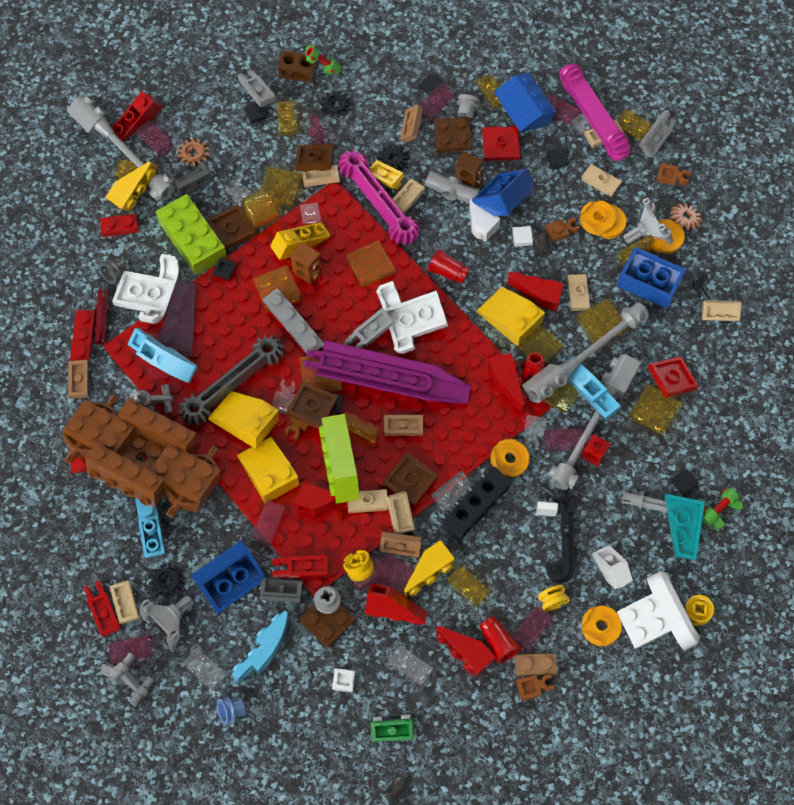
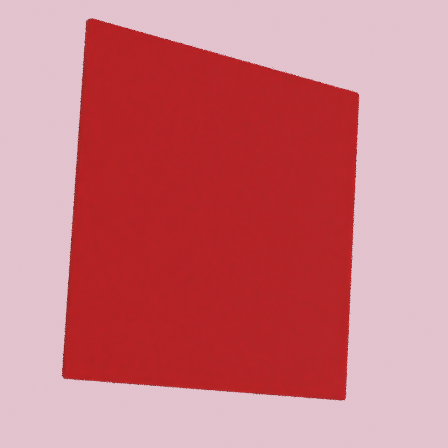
M339 182L329 183L225 259L237 263V268L230 281L214 276L212 272L215 266L171 297L166 314L160 322L152 324L138 320L104 346L106 352L139 391H147L150 395H162L161 386L169 385L170 395L173 396V413L165 414L164 403L152 406L160 415L196 433L197 448L193 454L206 455L212 446L219 449L213 458V461L221 471V480L218 484L280 558L328 555L329 577L298 578L300 581H303V585L313 596H315V593L320 588L331 586L347 573L343 564L345 563L344 559L352 553L354 555L358 550H364L368 554L372 553L380 546L382 532L394 533L389 507L385 511L349 513L348 502H343L316 516L296 510L295 503L303 482L308 484L309 482L316 483L323 489L330 488L319 429L310 426L306 432L300 430V437L297 441L293 439L296 434L295 432H290L288 436H285V429L292 425L289 423L291 417L286 416V412L302 382L332 394L342 395L341 414H345L359 491L387 489V496L396 494L383 485V481L406 453H409L438 474L436 481L414 507L409 503L412 519L488 460L493 448L500 441L514 439L551 409V404L546 398L540 403L530 401L522 387L521 392L526 395L527 405L524 407V412H519L492 382L488 366L489 357L504 354L399 244H396L395 240H391L390 235ZM322 222L331 236L311 247L320 253L322 274L319 279L314 280L310 285L293 273L291 257L279 260L270 246L279 231ZM393 281L401 303L437 291L448 323L447 327L413 338L415 350L404 354L395 351L390 329L386 330L367 347L365 346L364 349L440 367L471 386L467 404L427 401L317 376V369H308L303 363L305 360L319 362L320 359L309 358L304 350L265 305L263 298L278 288L323 343L325 340L343 344L345 339L354 333L355 329L383 308L376 292L380 285ZM134 329H142L164 346L173 348L198 367L191 382L187 383L138 356L136 354L137 351L128 345ZM273 334L275 339L279 338L281 344L284 345V351H282L284 357L279 358V364L273 362L272 367L269 363L265 364L233 390V392L263 400L279 410L278 423L264 440L270 437L274 440L298 476L299 486L265 504L237 457L238 454L252 446L208 420V417H205L206 423L199 422V427L196 426V423L189 426L188 421L185 423L182 421V416L179 415L178 411L181 409L179 404L185 403L184 397L190 399L191 393L194 394V397L199 396L254 351L253 343H257V338L264 339V335L270 338ZM357 338V340L350 346H356L360 342V339ZM266 349L264 352L269 353L272 349ZM519 370L516 371L517 376H521L522 373ZM222 399L218 404H216L213 408L209 410L211 414L224 399ZM193 408L191 412H197L199 408ZM384 415H423V436H384Z

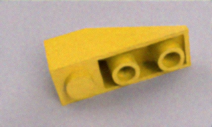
M147 162L116 181L105 198L119 208L130 212L136 206L139 196L146 190L149 180L155 176L158 166Z
M319 222L277 232L270 247L278 259L282 260L290 258V255L301 242L309 247H313L328 239L331 235L323 223Z
M441 540L424 551L404 589V596L406 598L408 596H415L425 584L431 585L441 573L446 574L453 569L455 558Z

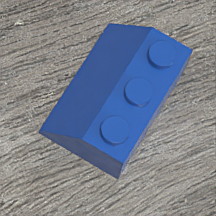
M529 72L515 75L494 92L520 132L548 126L556 113V110Z
M527 168L499 173L472 199V202L493 216L502 215L505 217L510 215L512 210L519 206L524 198L530 195L535 186Z
M634 247L620 274L617 287L668 309L686 269Z
M241 541L191 575L217 614L258 586L263 578H266L249 549Z

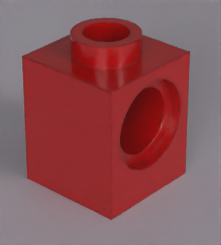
M593 434L584 448L581 458L599 467L608 453L611 444Z

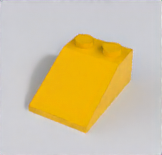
M501 287L477 310L479 315L517 347L543 323L545 312L533 302L504 287Z
M231 391L208 417V420L256 449L278 423L279 410L263 400Z
M271 437L262 441L256 449L251 447L237 455L265 504L299 486L297 474Z

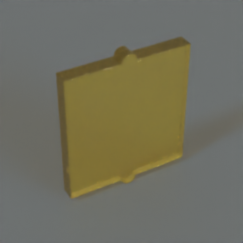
M542 326L537 328L518 345V348L527 358L531 353H539L543 356L544 362H547L563 347L554 338V334H550Z
M566 383L564 386L556 389L550 397H546L542 401L567 413L570 406L575 404V399L579 393L572 385Z

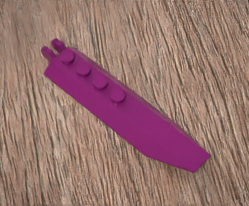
M325 340L322 352L308 349L306 352L308 357L320 359V361L305 360L303 363L308 369H317V376L427 401L467 404L471 388L468 384L436 365Z

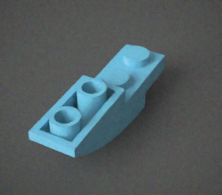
M134 329L128 345L137 351L136 354L180 380L187 383L191 382L198 367L173 348L164 346L142 329Z
M579 364L568 378V382L581 396H584L605 420L609 419L621 409V406L608 393L604 385L582 364Z
M135 498L144 557L150 558L165 554L158 505L156 508L150 505L145 506Z
M286 611L282 614H276L271 620L272 623L267 628L264 627L258 632L256 642L259 647L253 648L248 653V658L243 663L239 662L233 668L232 676L239 684L253 670L260 675L274 659L288 628L289 615Z

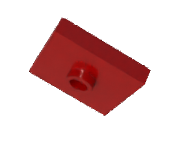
M517 126L482 127L484 161L520 160Z
M681 356L650 363L648 366L650 373L665 398L695 391L699 387Z

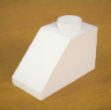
M472 199L470 200L471 231L477 239L487 242L499 229L500 218L491 215L475 205Z
M610 545L592 553L606 581L614 589L624 587L627 583L633 581L627 561Z

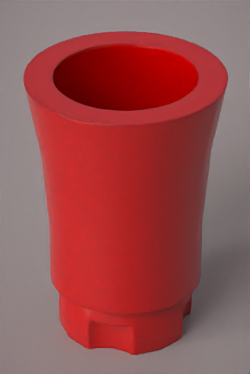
M439 248L434 254L427 271L441 275L453 282L463 284L470 268L464 266L463 263L452 258Z
M495 616L488 618L479 626L498 664L507 662L521 651L522 647L511 637Z

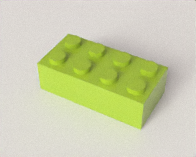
M187 194L155 211L158 223L195 276L217 264L220 257L224 259L227 257L224 245Z
M345 414L321 418L322 426H319V431L322 438V450L325 453L323 455L331 496H335L336 504L360 500L357 473Z

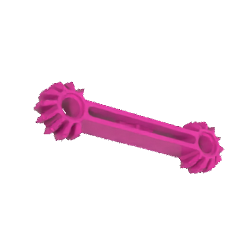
M574 63L564 66L560 71V80L564 90L572 96L604 144L608 156L615 161L625 159L630 154L629 140H627L626 135L622 130L618 129L585 80L582 69Z
M354 149L351 153L346 150L339 159L338 169L340 174L345 175L346 179L351 177L389 225L388 234L391 235V240H396V244L401 242L404 246L406 243L411 245L419 235L420 226L417 225V220H412L411 216L407 218L369 171V161H367L366 155H361V151L356 153Z

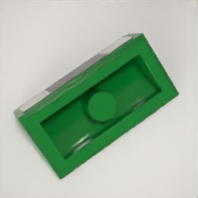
M412 715L371 717L372 742L414 739Z

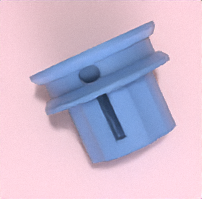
M225 697L224 700L221 698L217 700L218 715L224 725H227L228 722L234 723L235 718L244 716L245 707L240 697L232 700L229 697Z

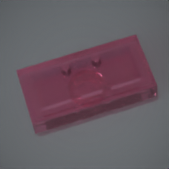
M442 82L419 106L423 108L422 112L430 119L454 95Z
M551 93L547 96V99L556 110L554 117L570 125L579 114L580 109Z
M315 113L309 115L310 128H308L310 137L313 138L315 144H324L323 129Z
M150 120L136 129V133L158 155L172 146V142Z
M582 429L544 430V450H574L583 434Z
M267 500L252 538L271 544L286 507Z
M536 606L512 638L528 651L553 618Z
M149 635L108 644L112 665H116L119 662L122 663L128 653L134 655V660L153 656Z

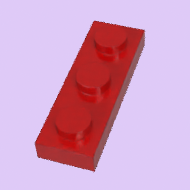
M76 310L70 361L88 360L90 364L96 319L95 310Z

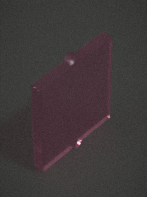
M386 553L381 562L376 564V569L369 577V580L375 584L390 586L399 593H402L414 569L391 554Z
M374 554L370 555V558L374 563L375 569L367 579L357 582L352 581L347 572H345L351 585H355L360 591L389 572L383 561L379 560Z

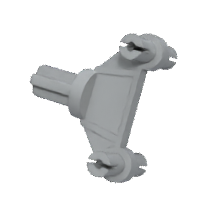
M645 198L643 200L645 206L641 220L637 224L638 227L623 236L626 243L630 244L644 236V238L665 240L666 244H671L673 238L671 237L670 229L666 228L665 224H659L656 219L658 213L656 212L655 204L649 198Z
M168 384L161 386L162 395H150L147 391H139L138 389H134L133 393L125 394L126 401L129 398L145 407L164 403L165 414L173 413V396L170 395Z
M185 596L175 605L170 604L169 606L153 605L149 600H144L139 612L141 619L147 621L150 616L168 634L166 637L168 647L174 649L179 642L181 615L191 608L194 602L188 596Z
M128 653L122 663L119 662L116 666L109 663L103 664L101 666V674L110 677L109 679L116 684L125 683L136 691L129 701L133 706H137L142 697L147 696L149 693L147 690L153 684L154 679L147 676L141 686L129 673L128 668L135 659L134 655Z

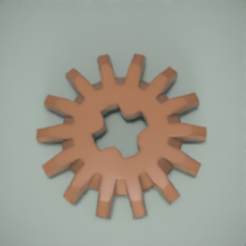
M191 138V142L185 140V145L180 144L183 149L177 150V152L181 153L177 156L178 158H183L180 160L181 163L187 161L186 166H188L192 162V166L195 167L196 161L199 164L201 162L200 159L203 161L207 160L203 156H209V153L206 152L209 150V147L204 148L206 143L200 144L201 139L195 142L194 138ZM195 149L198 154L191 156L189 152Z
M686 203L683 206L677 204L678 207L674 206L672 208L674 211H671L670 214L674 216L671 219H675L676 222L674 223L681 225L680 228L686 227L689 230L692 227L695 230L696 226L700 227L699 222L702 223V219L699 217H702V215L697 213L698 209L692 210L693 206L691 205L688 208ZM686 213L690 216V218L687 219V217H683V215Z

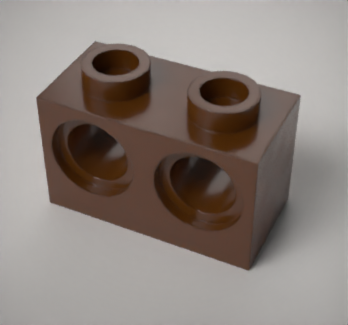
M282 50L278 65L279 78L313 83L317 70V61L311 64L306 60V54Z
M463 152L455 165V177L460 179L463 184L474 188L480 187L484 179L482 177L484 167H482L483 159Z

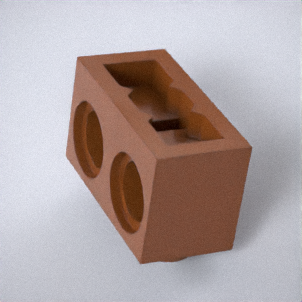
M301 242L290 255L292 270L295 275L311 285L322 274L320 253Z

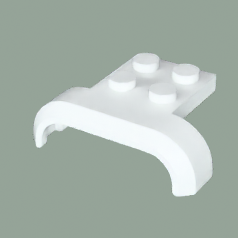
M161 254L159 277L124 271L112 301L113 305L141 311L139 320L152 324L160 322L166 314L179 276V263L176 257Z
M393 281L380 285L376 292L383 309L395 321V324L389 329L396 352L404 354L415 350L413 338L448 326L437 291L401 303Z
M659 571L647 578L653 594L617 611L635 649L671 631L684 651L699 644L701 637L692 625L669 579V574Z

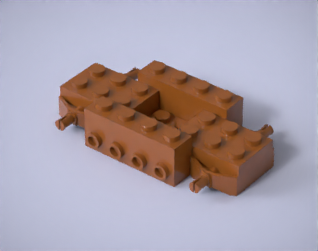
M112 394L106 403L84 400L63 428L64 443L70 449L69 454L64 459L66 463L71 465L76 456L85 457L89 476L104 481L111 488L116 487L128 497L133 496L145 506L150 505L156 508L165 495L172 503V506L166 512V515L170 518H174L177 511H181V509L191 512H199L221 480V471L213 461V458L219 451L217 447L212 446L206 455L193 454L197 448L195 432L129 398L118 412V416L113 410V406L119 400L116 395ZM140 455L148 457L144 462L138 461L137 458Z

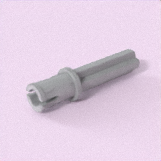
M623 491L622 504L638 506V509L643 507L667 513L665 500L647 497L643 493L638 495Z

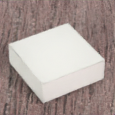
M531 226L512 228L514 247L533 244Z
M539 501L536 515L556 516L558 503Z
M335 668L332 690L353 692L355 671Z

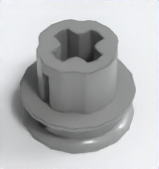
M459 95V100L456 103L459 106L458 115L473 118L474 110L479 108L480 100L472 95Z
M329 586L320 588L314 596L317 610L324 614L335 612L341 603L338 591ZM328 593V596L331 597L330 601L326 602V600L323 598L324 594Z

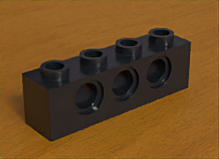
M494 466L490 471L488 469L484 471L480 477L481 480L477 484L473 483L467 491L468 494L464 498L460 497L454 504L455 508L451 512L448 510L441 518V528L458 543L511 487L512 481ZM488 486L491 487L493 491L485 492L483 488ZM472 500H477L480 504L478 506H473L470 504V502ZM464 514L467 518L460 520L457 518V515Z

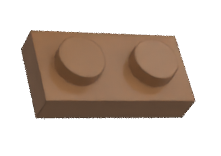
M419 105L405 111L400 140L404 143L418 137L423 108Z
M88 360L68 361L69 399L89 398Z
M384 415V436H423V415Z
M382 532L380 552L419 557L422 537Z
M556 653L514 656L516 677H529L533 675L557 676Z

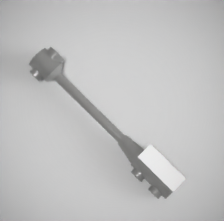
M78 96L71 103L66 111L88 133L98 136L101 133L110 139L138 168L144 165L115 135L107 118L104 116L106 111L100 106L95 107L93 105L95 100L91 96ZM166 173L164 175L158 174L150 179L149 187L151 190L149 194L157 201L167 199L173 194L175 187L172 182L174 179Z
M636 303L632 307H625L621 313L623 321L581 354L560 365L549 364L524 383L522 386L529 400L540 403L546 397H550L556 389L567 383L568 378L581 362L626 327L634 329L640 323L646 322L649 317L646 307L641 303Z
M621 354L619 358H613L609 366L613 369L610 373L605 372L601 380L613 398L617 397L621 400L624 398L640 368V361ZM597 410L593 414L567 463H559L558 467L553 465L550 470L549 476L552 477L550 482L559 489L567 490L570 488L572 490L579 478L573 466L602 416Z

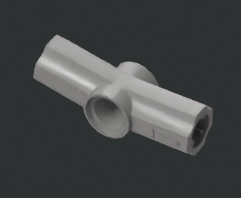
M430 170L424 184L441 192L445 199L451 201L458 199L470 203V200L480 192V189L463 184L456 177H445Z

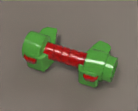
M310 44L305 48L306 60L309 63L314 64L316 61H319L323 64V70L328 75L332 73L337 75L341 71L342 66L330 56L325 58L319 54L320 51Z
M726 488L722 491L721 501L714 508L706 507L704 509L702 522L706 526L712 525L715 529L720 530L725 526L719 515L727 506L738 511L742 509L743 504L738 500V493L731 488Z

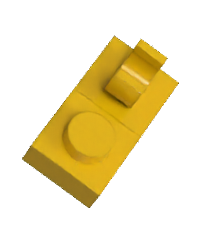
M378 160L369 168V171L379 183L392 189L395 188V190L402 186L401 180L405 177L403 172Z

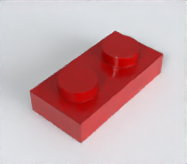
M136 213L100 218L102 237L139 233Z

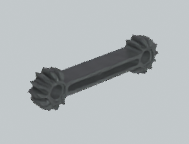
M273 334L270 338H267V335H264V339L257 338V343H253L254 351L197 397H194V394L191 393L190 399L184 397L185 403L179 404L181 409L178 411L179 415L182 416V421L184 423L188 421L189 426L196 423L198 427L200 426L199 422L206 423L205 417L211 415L209 410L231 391L235 390L265 364L269 363L271 367L273 362L279 364V358L284 357L282 352L284 351V345L281 344V340L279 338L275 339ZM266 349H272L269 353L264 352ZM193 408H199L197 412H191Z

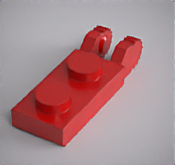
M328 555L288 556V558H275L272 560L274 566L288 565V570L273 571L272 577L274 578L329 577Z
M100 580L95 583L100 595L93 597L88 585L83 588L100 635L104 638L120 631L121 627L108 595L104 591Z

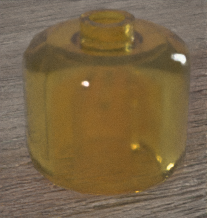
M261 189L242 198L241 206L243 212L255 230L271 224L279 218L277 209L279 204L276 198H272L267 190Z

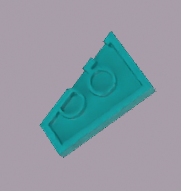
M665 494L674 555L678 558L695 561L697 559L705 502Z

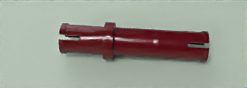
M102 289L97 290L94 341L97 345L100 344V338H102L101 345L107 344V314L110 311V306L108 305L109 291L104 289V296H102Z

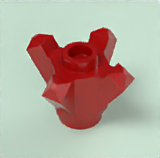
M531 353L526 361L520 364L523 368L521 374L522 381L530 380L548 366L541 354Z

